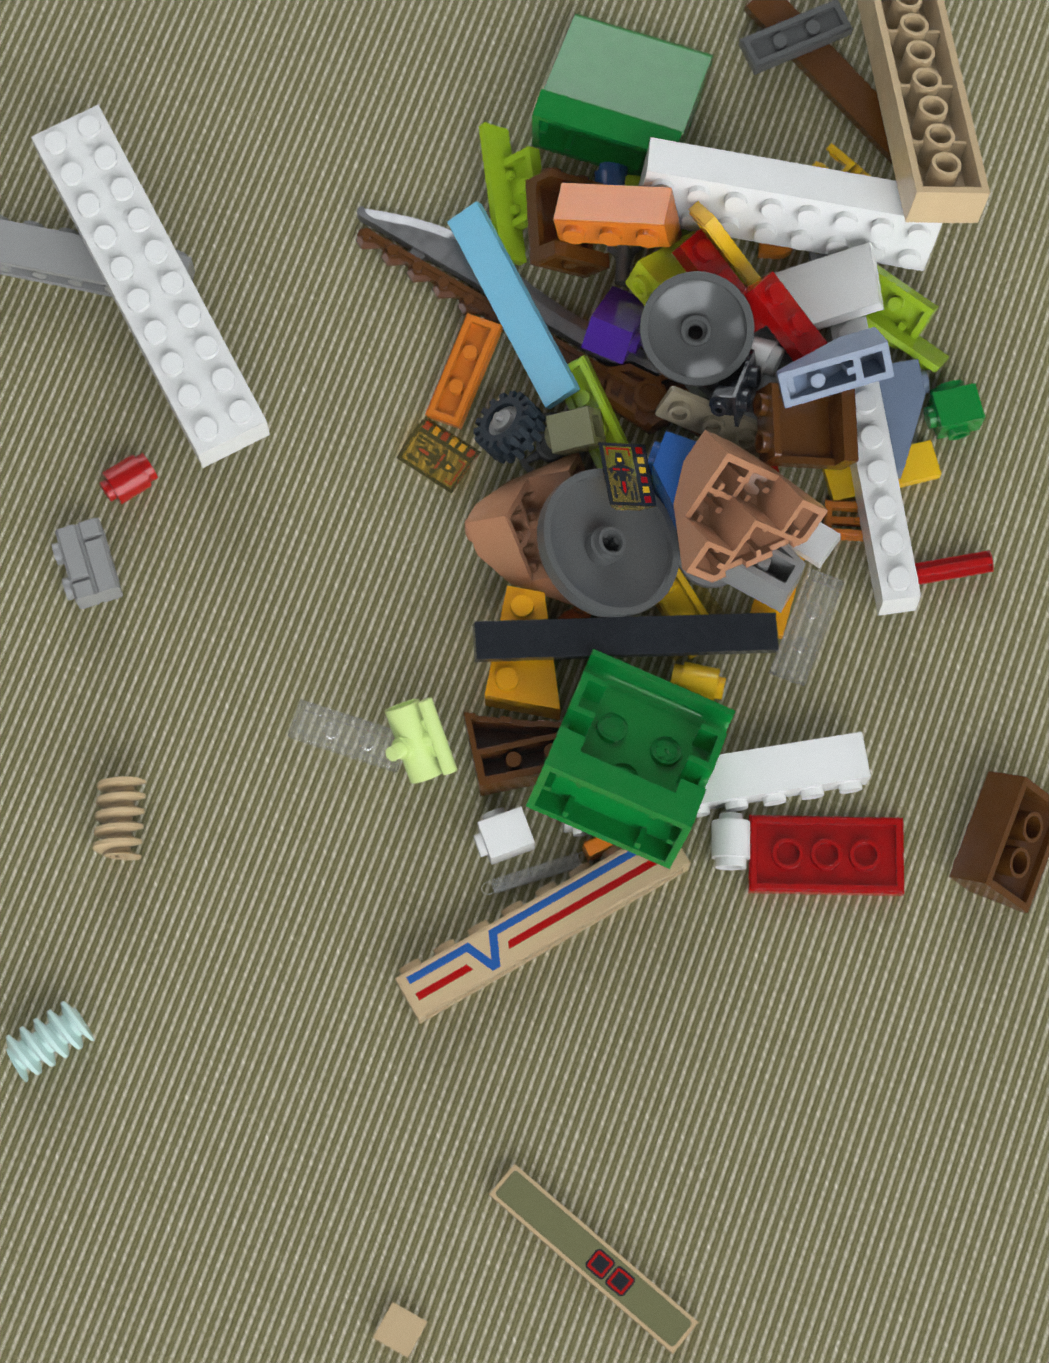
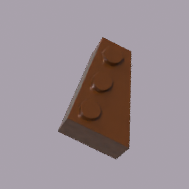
M463 712L480 796L535 785L561 722L537 720L535 722L516 720L507 716L497 718Z

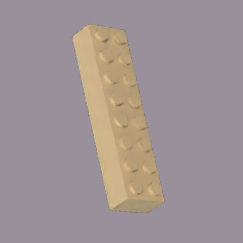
M857 0L905 222L978 223L990 195V190L944 0Z

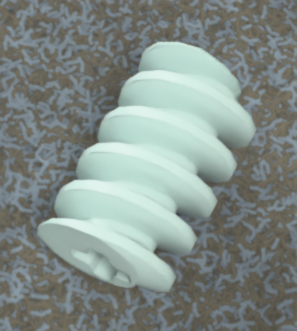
M65 1001L60 1003L62 1009L61 1016H58L51 1009L47 1011L48 1024L45 1025L38 1018L33 1019L35 1032L31 1033L25 1027H20L21 1040L19 1042L9 1034L5 1036L7 1054L25 1082H28L27 1069L36 1075L42 1073L41 1060L51 1067L56 1065L55 1051L63 1058L69 1057L68 1043L78 1050L82 1049L83 1041L81 1035H84L91 1041H95L80 1013L75 1007L72 1008Z

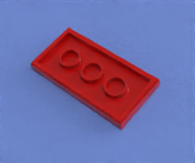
M790 815L748 816L750 821L748 893L903 896L905 894L903 818Z

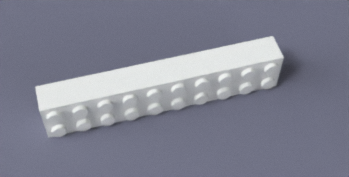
M99 105L31 136L48 175L202 468L270 435L268 424Z

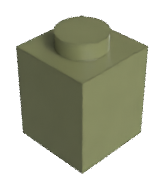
M585 406L546 416L547 427H545L544 436L548 447L552 449L554 454L568 456L573 453L599 448L598 442H606L600 409Z

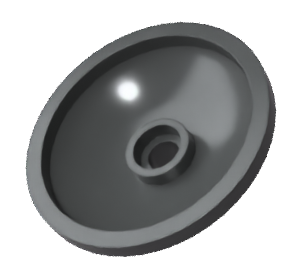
M685 272L669 278L651 294L642 312L640 338L647 358L662 375L679 384L706 386L726 379L745 361L754 339V318L745 296L730 281L709 272ZM696 326L700 328L702 336L699 339H692L688 334L690 327Z

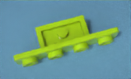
M484 122L478 128L491 222L512 262L515 265L521 266L527 262L523 229L528 227L525 180L540 174L542 170L540 152L538 148L527 146L512 154L509 131L506 128Z
M877 265L884 310L865 315L868 328L876 327L888 341L890 347L901 349L910 355L912 360L918 359L920 368L937 372L946 364L949 356L920 335L938 309V306Z

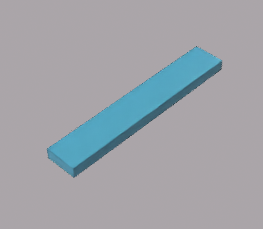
M477 201L447 221L545 408L552 409L579 391L580 387L483 205Z

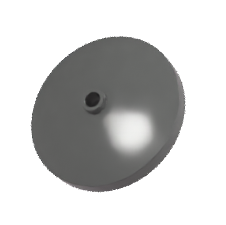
M590 469L568 478L548 496L538 519V550L548 577L558 591L573 605L589 614L602 618L633 617L656 605L669 592L678 572L680 549L676 528L666 507L656 494L657 507L610 505L603 469ZM607 469L613 501L641 502L636 478L632 477L629 482L628 476H626L627 486L630 489L628 490V495L625 496L619 488L621 487L620 477L617 476L618 481L614 479V474L617 472L613 471L611 473ZM633 482L636 484L638 500L635 497ZM613 485H616L617 494H619L617 499L614 496ZM630 491H633L634 500H632Z

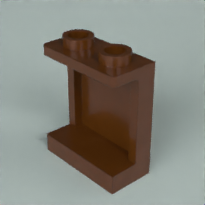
M556 167L544 168L540 171V174L525 180L530 265L581 278H587L609 269V254L593 250V244H570L559 241L553 220L562 183L603 184L589 180V177L585 175L574 176L564 173L562 169Z
M770 382L756 391L753 400V412L757 416L758 432L755 436V450L759 453V459L764 463H767L769 466L843 470L859 461L855 388L786 409L783 406L778 383Z

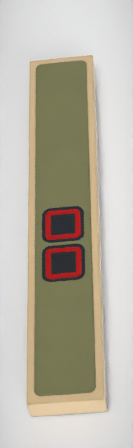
M516 1164L511 1167L490 1192L489 1196L670 1353L673 1354L699 1323Z

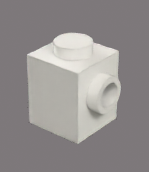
M521 806L505 812L504 808L491 810L482 816V821L477 822L479 834L473 835L480 857L488 855L491 865L535 849V841Z

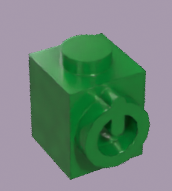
M953 380L940 384L929 391L931 396L927 407H924V417L927 427L929 429L934 428L936 439L948 437L950 441L959 440L970 435L971 431L980 430L985 420V413L976 383L965 385L963 380Z

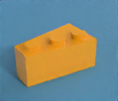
M507 586L500 621L548 619L544 592ZM554 660L491 662L485 690V706L560 720V703Z

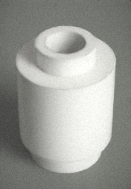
M720 813L719 819L711 822V858L715 860L716 869H746V860L750 859V821L742 819V813Z

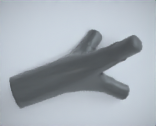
M619 245L618 250L614 246H608L607 250L614 256L616 261L615 285L627 286L625 282L630 275L632 259L643 247L634 246L630 248L629 245Z

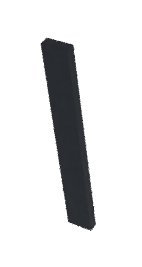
M776 613L474 621L472 624L475 662L589 659L593 649L613 658L776 653L779 650Z

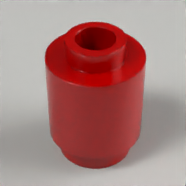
M143 453L137 456L131 454L103 471L102 476L104 480L99 485L110 502L117 499L122 505L152 487L151 482L156 480L158 476Z

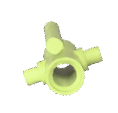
M432 697L421 701L419 699L404 701L384 711L394 737L392 746L386 749V756L390 761L398 759L403 761L411 784L430 780L442 773L443 775H448L458 770Z

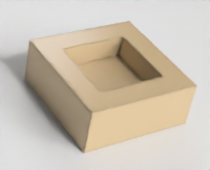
M392 1302L373 1338L409 1358L428 1322Z

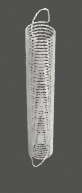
M569 855V858L567 856L568 862L569 859L570 862L572 859V867L571 865L570 867L568 865L567 868L566 865L565 868L564 865V868L563 866L561 868V859L560 862L559 859L558 862L556 859V869L555 866L554 869L553 866L551 869L550 863L549 866L547 863V873L546 870L545 873L544 870L543 873L541 870V873L539 871L538 876L536 874V877L535 874L533 877L532 871L531 874L529 871L528 878L527 875L526 878L525 875L524 878L523 875L522 878L520 875V878L518 876L517 882L516 879L515 882L514 879L513 882L512 879L510 882L508 876L507 883L506 880L505 883L504 880L503 883L502 880L501 883L499 880V883L497 881L496 887L494 884V892L495 894L496 892L498 893V891L500 893V891L502 892L504 890H508L509 887L510 889L511 887L515 888V886L519 887L521 885H524V883L528 884V882L532 883L534 881L539 880V878L541 880V878L545 879V877L547 878L549 876H552L549 874L556 875L558 873L560 874L562 872H565V870H573L574 868L581 865L580 861L579 864L578 861L576 864L574 855L573 858L572 855L571 858Z

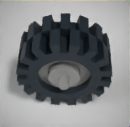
M510 391L509 395L504 392L499 394V401L494 398L489 401L491 404L489 409L484 407L481 410L484 416L483 418L476 419L475 424L479 427L474 428L473 434L476 436L474 438L475 441L496 461L503 464L507 461L510 464L515 462V456L521 460L525 457L524 451L532 452L535 447L532 443L534 441L540 442L542 436L539 432L545 431L546 426L543 422L546 419L542 414L543 412L522 392Z

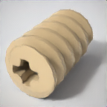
M116 776L100 780L97 783V789L104 794L96 798L97 806L103 809L95 813V820L102 825L96 826L93 833L102 840L94 842L92 846L93 851L106 858L117 860H140L142 858V855L132 852L131 847L143 844V840L132 836V832L144 829V825L133 821V817L145 814V809L135 806L134 801L146 798V794L135 790V786L146 784V780L137 777Z

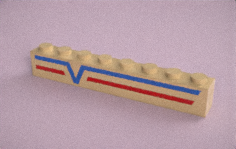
M613 846L602 854L604 858L602 861L593 866H590L589 862L579 865L568 873L570 879L557 886L555 881L550 882L535 892L537 898L523 905L520 900L509 905L501 911L503 917L489 924L488 920H484L474 925L467 931L469 936L460 942L455 943L454 939H451L439 945L433 950L435 956L422 963L418 958L399 969L401 975L395 978L396 983L419 1024L688 871L691 863L683 849H680L671 868L668 869L618 846Z

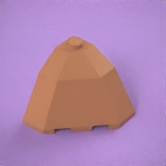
M704 430L683 461L673 504L682 569L689 574L713 583L726 577L725 571L741 564L746 568L773 557V550L787 544L794 548L807 542L828 510L767 463H764L733 442Z
M579 452L570 454L506 482L479 501L464 522L466 537L473 543L477 555L510 584L528 590L544 592L545 596L570 605L573 604L558 591L543 567L538 550L537 525L541 509L552 491L573 475L586 471Z

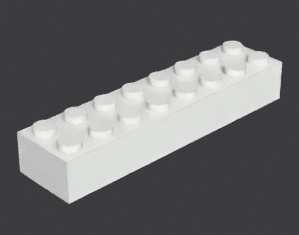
M652 137L650 138L638 185L672 188L681 229L688 231H698L700 229L690 216L688 210L699 201L717 218L731 238L828 255L871 242L875 250L877 263L924 271L942 223L905 222L897 182L894 180Z

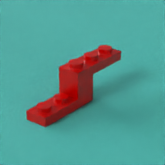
M702 229L693 233L671 252L686 272H709L721 276L734 284L742 292L750 305L754 318V333L767 326L793 361L827 344V341L773 271L746 288Z

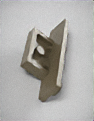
M671 386L657 405L655 411L657 417L701 435L704 430H707L733 442L759 458V453L755 450V436L758 432L756 419L743 414L739 427H735L734 416H715L709 406L710 400L676 386Z

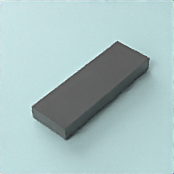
M832 0L739 40V47L753 74L756 75L852 34L853 27L839 1Z

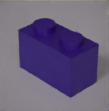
M612 286L592 314L581 348L623 364L630 352L636 354L640 348V320L645 306L634 294Z

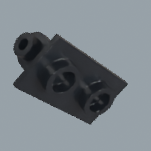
M754 349L750 350L747 360L745 359L732 375L720 381L719 385H716L709 402L711 412L715 416H734L735 427H739L744 412L750 411L752 391L754 388H758L761 382V366L756 365Z

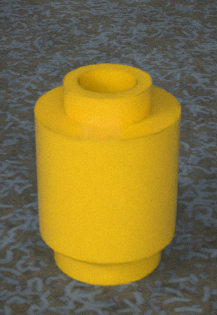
M685 661L684 665L674 664L671 683L714 701V699L722 700L726 678L719 676L720 668Z

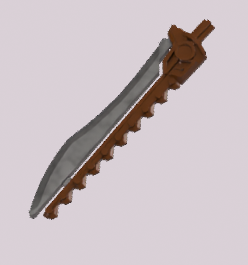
M363 206L357 208L359 221L411 251L404 250L370 228H361L357 233L356 242L361 249L382 250L383 255H381V258L387 266H407L408 272L406 274L412 282L433 283L434 288H432V291L438 299H458V308L463 315H467V313L483 315L485 319L501 324L487 297L424 261V259L430 261L484 293L451 230L413 217L364 209ZM522 278L549 331L610 366L608 368L588 356L613 411L647 434H653L663 427H669L672 422L657 417L655 415L656 407L671 386L688 391L685 385L674 382L662 375L651 364L645 352L641 349L636 354L630 352L624 363L620 364L581 348L589 322L565 309ZM553 336L567 364L583 355L587 356ZM684 428L696 437L700 438L701 434Z

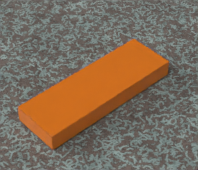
M467 313L425 413L428 418L460 430L462 429L503 331L501 324Z

